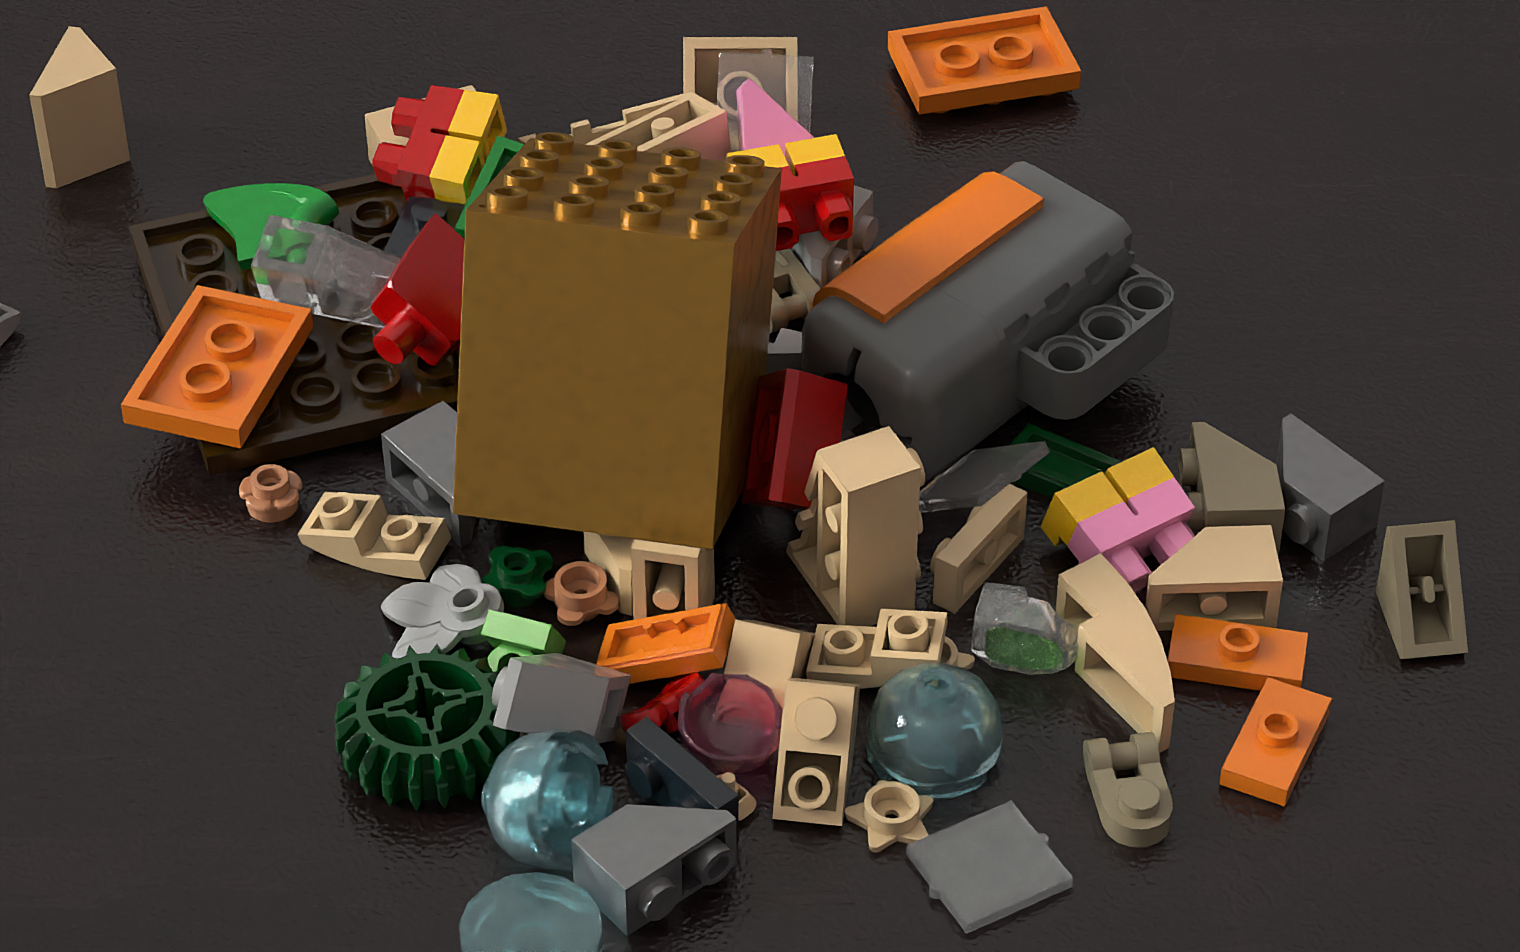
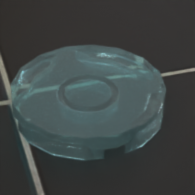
M541 872L509 875L486 885L467 903L459 923L461 952H602L603 949L600 909L589 893L565 877Z

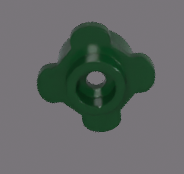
M497 547L489 554V562L492 565L490 573L485 575L481 582L494 586L500 592L505 606L516 608L529 606L537 602L546 591L544 574L553 567L552 556L544 550L531 552L520 547Z

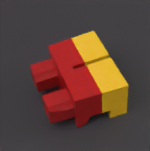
M431 85L425 100L398 97L392 112V129L394 135L406 137L409 140L406 146L387 142L379 143L372 159V165L377 180L402 187L406 202L412 196L466 205L497 135L505 137L507 132L499 95Z
M836 134L785 143V156L779 144L727 153V157L733 155L759 157L765 161V166L782 168L776 251L792 249L799 242V234L820 231L822 237L826 238L829 242L847 239L852 236L854 176Z

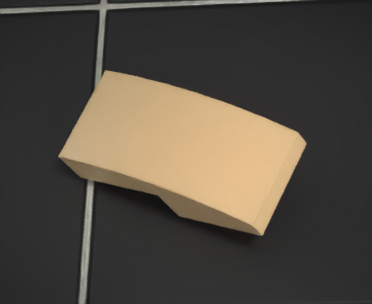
M324 492L298 533L303 545L338 561L382 574L421 580L428 578L451 539L445 518L390 515L386 511L381 495L346 492Z
M881 609L877 627L817 624L806 669L807 679L860 684V689L897 684L934 672L939 668L948 624L947 612Z

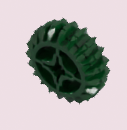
M438 643L430 653L417 654L409 645L406 655L398 659L383 653L379 668L361 666L358 681L345 683L342 701L336 703L337 711L334 714L336 751L340 754L349 779L360 780V785L363 786L366 796L382 792L389 807L403 798L410 799L416 811L425 800H437L445 809L451 796L458 794L472 801L476 785L494 787L498 771L510 769L513 750L517 749V741L520 738V732L493 726L497 707L492 703V692L499 672H493L487 658H479L470 662L464 647L451 655H446L442 652Z

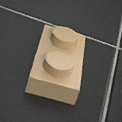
M1005 482L987 502L980 501L976 504L968 517L967 523L952 539L946 538L938 545L930 563V571L934 574V604L955 614L1024 539L1027 505L1026 491Z

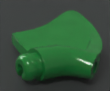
M265 183L243 185L210 192L203 199L208 214L234 238L241 270L287 261L290 263L291 268L299 274H305L304 266L312 265L314 272L317 271L322 264V255L324 253L322 233L340 213L337 204L330 195L317 188L300 184Z

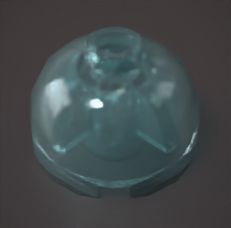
M944 662L919 663L902 669L879 689L870 708L866 739L868 760L882 780L892 781L893 777L901 783L912 785V788L918 795H929L932 798H954L976 790L986 782L987 771L995 763L998 766L1002 756L1003 733L999 704L983 681L963 667Z
M571 729L538 731L513 741L497 757L483 787L482 806L495 841L506 854L516 861L549 871L573 872L571 839L612 814V786H600V774L597 764L608 765L604 750L594 736L581 730Z

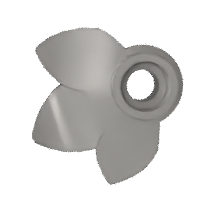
M461 564L439 566L432 574L430 583L413 582L399 587L381 604V609L387 618L400 626L406 627L392 652V657L396 659L404 657L409 645L417 654L430 653L438 643L442 652L446 654L458 642L471 645L486 641L481 632L488 610L504 611V601L500 592L494 586L482 583L478 571Z

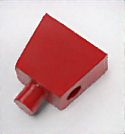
M437 213L429 219L412 241L370 306L372 313L385 324L373 338V345L378 354L392 364H401L414 351L426 363L435 366L460 349L464 238Z

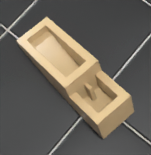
M1100 553L1059 574L1055 621L1077 642L1075 672L1137 733L1153 732L1160 753L1170 746L1175 704L1171 670L1161 638L1146 608L1127 581Z

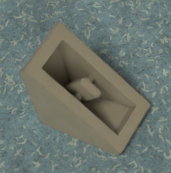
M1455 520L1387 526L1375 593L1399 658L1409 659L1468 653Z

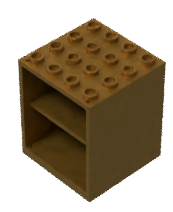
M558 132L537 134L535 138H530L466 209L453 514L713 549L744 488L759 376L766 374L782 168L765 166L763 159L749 155L729 156L726 158V161L702 159L699 151L683 147L667 148L662 151V154L637 151L635 143L625 140L601 141L599 146L574 143L573 136Z

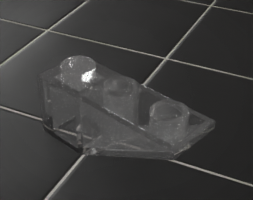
M269 215L251 268L262 299L310 308L312 314L383 328L385 324L372 313L370 306L401 259L330 226Z

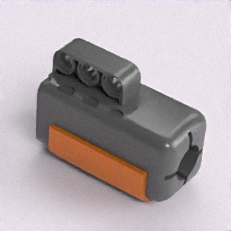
M1024 161L1015 162L1000 174L996 172L980 174L903 227L816 292L812 310L806 316L802 329L801 371L848 384L840 442L889 426L906 449L912 448L917 452L924 467V484H927L1028 405L1047 416L1063 420L1074 419L1088 412L1168 346L1174 291L1165 280L1134 263L1135 252L1131 251L1133 232L1124 218L1040 168Z

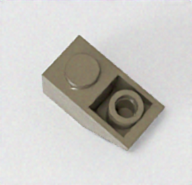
M1192 422L1189 448H1180L1178 452L1179 485L1181 487L1190 486L1191 492H1187L1186 495L1195 506L1187 525L1192 531H1197V533L1205 527L1271 525L1277 555L1279 556L1285 505L1277 464L1205 422Z

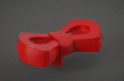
M699 672L677 676L668 682L662 692L645 706L620 715L621 728L626 734L627 729L648 717L658 727L664 724L668 733L678 730L680 725L674 713L683 706L708 694L705 679Z

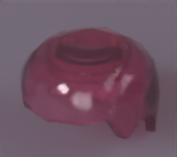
M712 673L691 693H683L679 702L678 731L687 751L712 773L724 774L729 772L735 776L746 774L763 765L778 749L783 709L772 689L748 674L721 675Z

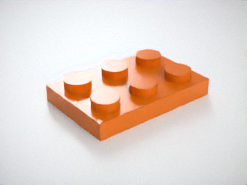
M1047 6L888 31V51L919 115L944 113L952 109L983 104H999L1008 100L1039 95L1049 96L1057 92L1080 89L1081 69Z
M197 285L121 403L124 423L241 449L312 331V310L310 308Z

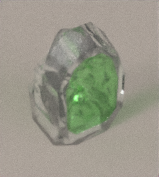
M991 582L984 583L976 607L973 624L971 651L994 668L1028 675L1056 673L1069 667L1077 660L1078 632L1075 624L1058 617L1049 602L1028 597L1025 587Z

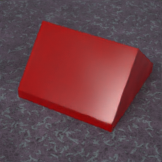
M788 368L759 376L741 503L800 510L810 508L812 500L808 501L804 493L817 450L840 443L848 384Z

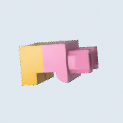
M1153 447L1108 468L1105 475L1101 471L1056 492L1040 528L1055 547L1065 543L1078 559V565L1101 553L1127 581L1134 593L1137 594L1148 585V577L1152 573L1143 558L1153 554L1162 565L1195 537L1187 525L1195 506Z

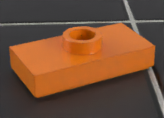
M727 603L609 624L596 665L630 674L629 684L723 668L736 618Z
M1175 614L1168 655L1171 677L1261 691L1269 677L1301 688L1308 633Z
M1268 677L1222 766L1219 784L1285 807L1330 714L1332 698Z

